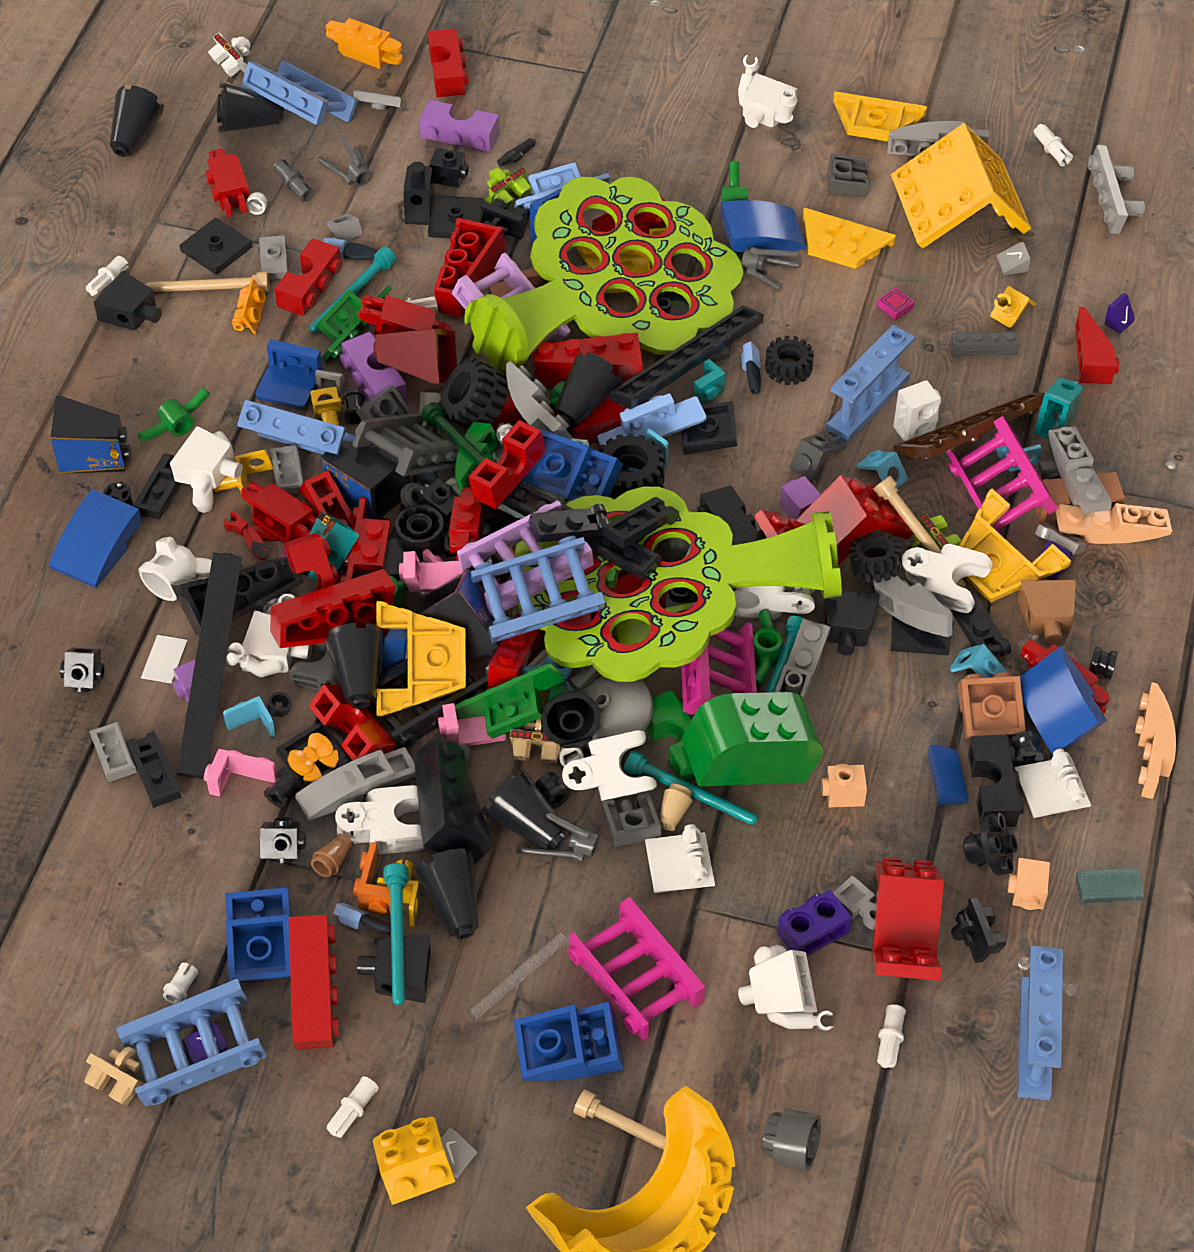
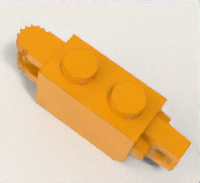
M348 18L345 23L330 20L326 25V36L338 43V49L343 56L378 69L385 63L398 65L403 61V55L400 54L402 43L391 38L390 32Z

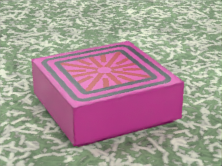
M894 288L878 299L877 306L896 320L914 308V301L898 288Z

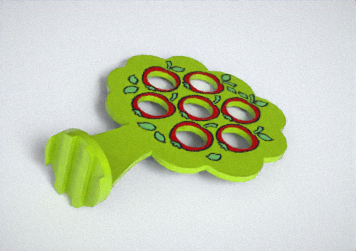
M630 176L619 178L609 184L595 177H579L567 182L562 187L558 198L548 200L541 205L534 219L537 238L533 242L530 258L534 269L549 283L530 291L504 298L492 294L484 295L468 304L465 311V325L471 323L472 332L475 337L472 346L477 355L484 353L489 360V365L506 371V364L509 361L517 368L521 365L524 366L528 358L547 337L574 319L579 328L591 338L620 335L623 333H638L641 349L654 354L667 355L694 338L697 332H703L733 312L734 301L731 293L738 288L743 276L742 263L736 253L730 248L713 240L711 225L703 214L692 206L677 201H662L659 192L647 181ZM589 209L604 210L613 217L616 227L608 232L595 231L586 225L583 220V213ZM641 212L657 214L665 222L667 230L659 235L644 233L635 224L634 216ZM575 246L587 247L597 254L600 265L592 270L579 269L570 263L567 258V251ZM629 249L641 251L651 260L652 269L645 273L631 272L622 265L619 254ZM680 253L690 254L701 262L704 272L697 277L681 275L672 266L671 258ZM613 288L626 290L634 296L637 308L629 313L614 311L606 304L604 293ZM665 291L676 292L686 299L689 304V311L681 316L670 315L659 307L656 296Z
M661 487L636 488L626 491L615 500L600 495L580 497L568 502L566 505L575 510L590 508L595 504H603L607 511L606 518L611 522L653 497H658L665 502V506H672L677 509L679 517L674 524H665L636 541V543L653 551L662 540L680 538L686 540L692 548L688 556L676 562L662 561L639 589L628 594L612 592L606 586L607 575L615 568H617V571L622 569L593 554L594 565L585 570L584 574L590 591H594V594L602 592L605 601L604 609L598 610L593 620L584 625L570 626L560 622L540 629L546 631L544 637L546 653L553 662L562 667L569 668L593 665L594 669L603 677L617 682H632L646 678L660 667L675 668L689 664L703 653L708 645L710 636L723 631L733 621L737 606L735 593L732 588L788 586L821 590L823 599L842 596L835 532H833L831 513L829 511L814 512L811 514L812 522L774 537L733 545V534L729 525L724 520L707 512H689L682 498L673 491ZM524 540L516 544L515 558L532 553ZM558 541L539 542L543 549L559 545ZM537 563L524 567L522 569L524 571H529L539 565ZM573 576L557 584L561 597L566 600V603L577 600L579 593ZM676 587L691 589L698 596V601L694 607L681 613H672L660 606L659 599L666 591ZM547 589L531 597L533 606L538 611L549 608L551 601ZM519 603L517 604V608L521 614L523 610L521 604ZM627 619L645 621L651 628L646 639L633 645L619 643L612 638L611 634L618 623Z

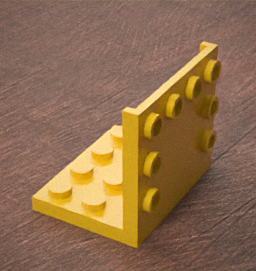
M965 123L958 126L891 174L917 244L922 248L931 244L989 203L992 204L993 209L1000 217L1002 215L1005 216L1011 228L1014 229L1016 227L1023 234L1032 229L1003 159Z

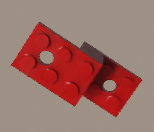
M842 475L797 519H789L777 512L772 513L763 509L754 516L766 537L770 538L812 522L811 514L814 512L829 511L832 516L833 532H835L837 542L838 566L850 555L849 549L852 546V542L854 540L858 541L859 536L866 538V534L872 533L875 529L906 540L914 534L889 500H884L882 496L878 497L873 490L874 485H866L856 478L850 479Z
M883 857V862L876 861L875 876L878 884L871 953L875 975L941 981L942 968L937 957L944 880L937 866H932V861L914 860V864L901 863L902 859Z

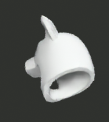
M165 537L156 541L157 553L154 558L149 562L143 563L138 570L143 583L153 594L163 600L175 601L177 597L170 584L198 578L199 575H209L212 560L197 558L188 548L177 545L174 538Z

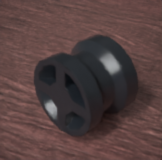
M115 482L108 485L103 491L105 495L131 506L134 505L131 490L127 484Z
M1095 646L1089 671L1095 675L1097 673L1102 674L1106 679L1111 680L1118 651L1105 652L1101 647Z
M1026 731L1018 733L1011 738L1010 744L1014 747L1015 764L1017 766L1043 761L1044 754L1042 749L1039 748L1041 741L1037 733Z
M554 771L544 774L535 783L553 809L561 806L570 797V788L566 784L561 783V777Z

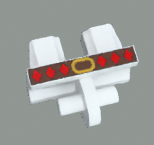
M219 33L213 38L217 44L208 51L212 59L219 65L228 57L221 64V67L230 77L240 70L245 74L247 65L243 62L242 56L249 55L250 41L241 36L232 38V44L230 45Z

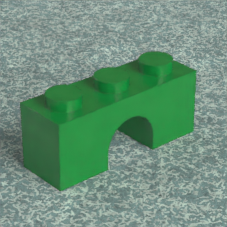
M670 690L653 698V713L646 730L653 741L664 737H674L680 741L669 747L668 764L677 777L691 782L696 780L682 740V736L691 722V718L688 713L683 712V700L677 699L673 691Z

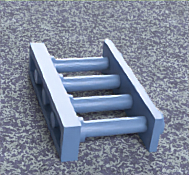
M284 60L280 61L277 72H273L255 61H248L241 84L315 125H322L326 112L350 123L358 101L356 98Z
M892 325L844 373L830 390L843 398L842 408L827 423L826 431H833L839 434L841 440L849 443L909 381L910 373L898 367L899 356L915 341V336Z
M249 400L244 401L237 424L238 427L258 432L257 436L289 446L297 445L299 449L321 455L325 451L339 455L343 440L354 442L355 435L346 433L345 427Z
M575 536L566 537L559 541V545L492 565V562H485L475 566V570L471 571L472 583L482 580L495 619L493 626L489 627V636L492 643L604 609L605 601L602 592L594 594V591H590L577 551L584 549L585 541L583 537L578 539ZM563 555L567 557L579 593L577 600L567 603L561 597L549 561ZM537 563L551 601L549 608L538 611L533 606L521 569ZM507 572L511 573L523 610L521 613L522 617L512 620L505 615L493 578Z
M1030 946L1029 977H1022L1020 982L1017 1097L1050 1101L1052 1095V1067L1061 1068L1063 949Z
M238 979L116 1028L119 1039L125 1048L131 1047L136 1050L146 1084L135 1088L145 1107L161 1104L170 1096L241 1067L253 1066L259 1060L267 1057L260 1040L256 1038L250 1041L239 1010L242 1005L249 1002ZM227 1013L238 1046L219 1053L209 1020L220 1014ZM197 1025L207 1059L189 1066L179 1032ZM165 1037L177 1071L158 1079L148 1045Z

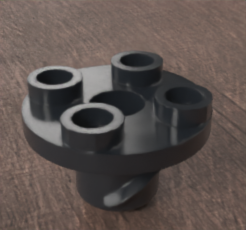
M1002 813L986 815L981 823V833L973 834L969 832V836L965 837L963 842L964 855L968 862L977 864L978 867L983 866L987 862L991 870L998 876L1013 873V853L1018 850L1016 837L1013 834L1009 835Z

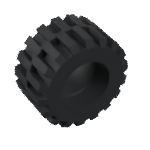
M473 357L459 363L450 373L441 392L440 406L445 410L446 419L467 430L473 422L489 423L492 425L497 416L500 415L508 395L506 375L502 371Z
M628 433V436L624 437L621 434L617 435L615 440L610 438L606 441V445H601L599 448V452L615 457L623 463L609 498L615 500L626 491L640 487L663 488L665 482L664 454L660 446L655 445V441L651 438L646 440L644 435L637 437L634 436V433ZM629 467L640 469L639 471L632 473L622 471L624 469H629Z

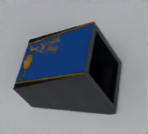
M56 396L50 438L59 472H125L126 461H131V446L126 444L127 428L122 426L120 415L63 396Z
M345 440L342 442L339 455L325 451L322 455L324 471H329L347 506L354 510V507H359L360 497H366L368 507L367 519H372L373 517H384L402 502L401 490L406 484L411 483V477L402 476L395 471L399 463L397 457L383 449L371 446L356 448L352 445L353 442Z
M470 569L424 595L415 611L416 614L432 617L465 628V655L473 660H477L482 656L488 658L494 655L501 641L491 642L489 627L493 626L495 619L486 606L484 596L486 591L479 582L472 583Z

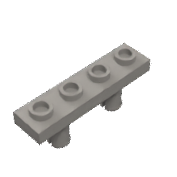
M1097 145L1093 155L1089 157L1088 168L1092 172L1093 185L1097 189L1098 201L1102 205L1104 221L1108 225L1110 234H1120L1128 216H1143L1145 202L1143 200L1133 201L1122 198L1117 180L1131 182L1134 176V168L1131 165H1113L1107 146Z

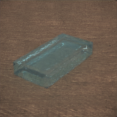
M1138 868L1077 871L1076 882L1081 904L1142 900L1144 893Z

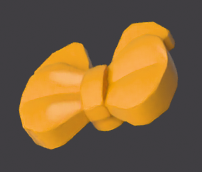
M313 733L309 736L307 747L303 751L292 750L288 756L290 767L299 775L304 776V781L314 782L322 777L315 764L318 760L330 768H335L339 760L338 751H333L331 742L320 733Z

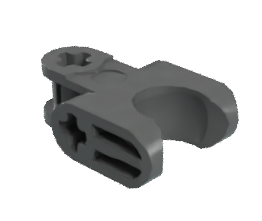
M326 643L312 645V652L324 656L321 660L312 663L297 662L289 674L294 685L304 689L319 692L323 684L340 685Z

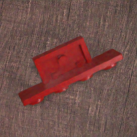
M360 497L359 507H354L353 523L355 524V529L353 530L359 534V537L352 546L351 552L345 558L347 574H342L341 583L356 578L357 571L375 572L384 569L391 523L390 520L367 519L368 507L366 497Z

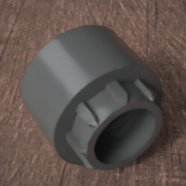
M785 1108L782 1113H772L768 1118L764 1131L763 1152L767 1156L773 1157L774 1164L808 1172L814 1163L821 1133L820 1115Z

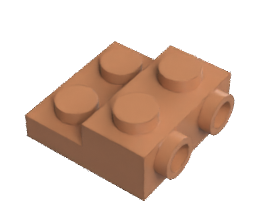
M1008 672L994 674L992 678H982L981 674H970L960 680L958 683L960 713H963L965 739H971V736L1007 735V737H1013L1018 733L1026 732L1020 676H1011V673Z

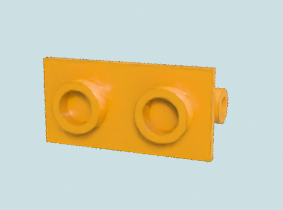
M252 278L250 285L240 290L237 303L238 310H235L232 325L237 331L250 328L253 334H256L266 295L264 290Z

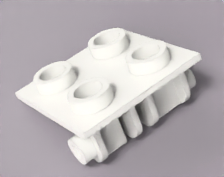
M1064 749L1055 750L1052 760L1014 767V770L1019 773V783L1033 818L1091 807L1073 760Z
M690 824L685 826L682 835L645 839L654 893L715 886L705 832L701 833L696 825Z

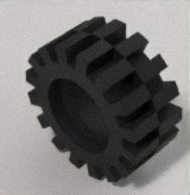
M785 336L784 340L781 337L776 338V343L771 341L770 346H767L766 373H769L771 379L776 377V382L779 384L782 380L785 381V385H789L790 381H793V384L796 385L799 379L801 382L806 381V377H810L813 367L814 352L811 350L812 346L810 344L806 345V340L804 339L799 342L796 336H794L793 340H790L789 336ZM793 358L796 359L798 362L786 363L783 362L781 359Z
M876 532V536H872L871 533H867L866 538L859 536L858 541L854 540L852 546H850L851 570L854 576L858 575L860 580L866 577V582L871 583L872 579H875L876 583H881V578L888 581L890 580V575L895 577L898 575L897 571L900 572L902 569L901 544L897 542L895 537L890 539V534L885 533L884 536H881V532Z

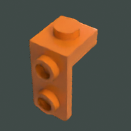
M371 842L368 852H363L360 869L363 872L361 878H356L353 896H356L358 899L359 909L368 910L378 915L390 914V889L384 886L372 885L379 853L377 843Z

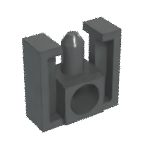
M831 153L828 163V192L866 197L869 189L867 175L869 159Z
M394 385L384 387L356 411L361 420L390 417L393 414H412ZM380 403L383 406V413L380 410Z
M649 791L637 793V806L640 809L634 810L631 801L623 800L621 804L622 813H619V816L615 808L614 798L602 801V813L614 847L661 837V824Z

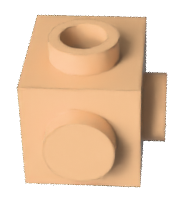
M837 764L835 766H828L826 778H821L822 796H827L828 808L865 805L867 786L864 765Z
M1024 858L1018 859L1015 875L1010 874L1008 882V893H1013L1012 905L1021 906L1027 910L1044 909L1048 895L1050 862Z

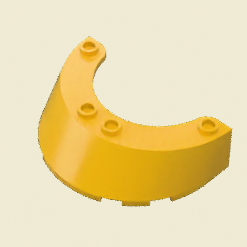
M686 1085L667 1100L663 1112L666 1123V1141L661 1161L647 1184L627 1201L607 1209L586 1210L567 1203L558 1194L545 1193L525 1208L560 1252H702L715 1236L716 1232L713 1229L718 1223L721 1214L727 1213L734 1187L731 1185L732 1167H735L734 1151L728 1133L714 1106Z

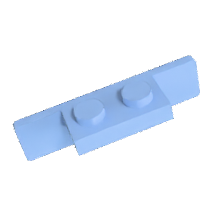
M575 162L529 175L527 180L533 195L516 200L513 210L520 207L525 209L527 213H530L531 203L561 189L571 179L579 178L580 174ZM609 173L595 178L608 183L611 177Z
M670 393L664 396L658 395L650 399L649 402L636 406L633 409L626 408L624 412L619 413L622 426L599 434L597 438L600 446L606 445V441L610 438L615 440L616 436L621 434L624 437L628 436V433H634V436L644 435L646 439V430L648 429L664 438L706 421V414L696 396L674 404Z

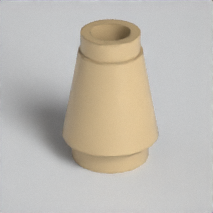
M671 784L669 789L664 791L659 816L661 828L668 831L675 830L692 804V792L688 788L679 784Z

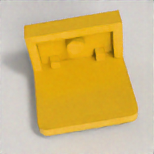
M434 1117L418 1118L411 1122V1124L395 1130H386L373 1139L380 1174L392 1205L455 1182Z

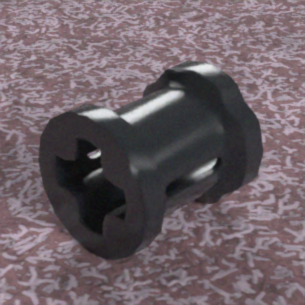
M349 389L341 395V402L345 406L344 420L351 425L360 424L362 421L356 411L363 406L365 395L359 389Z
M281 768L278 772V778L273 785L265 789L264 796L273 805L285 808L289 803L288 798L303 784L302 779L294 771L288 768Z

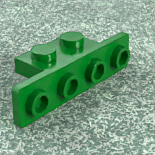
M387 285L377 297L385 299V296L389 294L392 287ZM350 290L344 294L316 325L321 332L334 342L321 358L324 363L330 357L335 359L342 352L341 343L355 338L360 332L357 328L361 324L364 326L368 324L358 317V312L360 308L362 309V300Z
M552 664L539 666L533 671L519 677H514L506 683L487 689L479 695L454 705L457 720L484 716L487 734L491 738H496L510 732L511 729L519 728L541 718L543 709L540 692L564 682V675Z

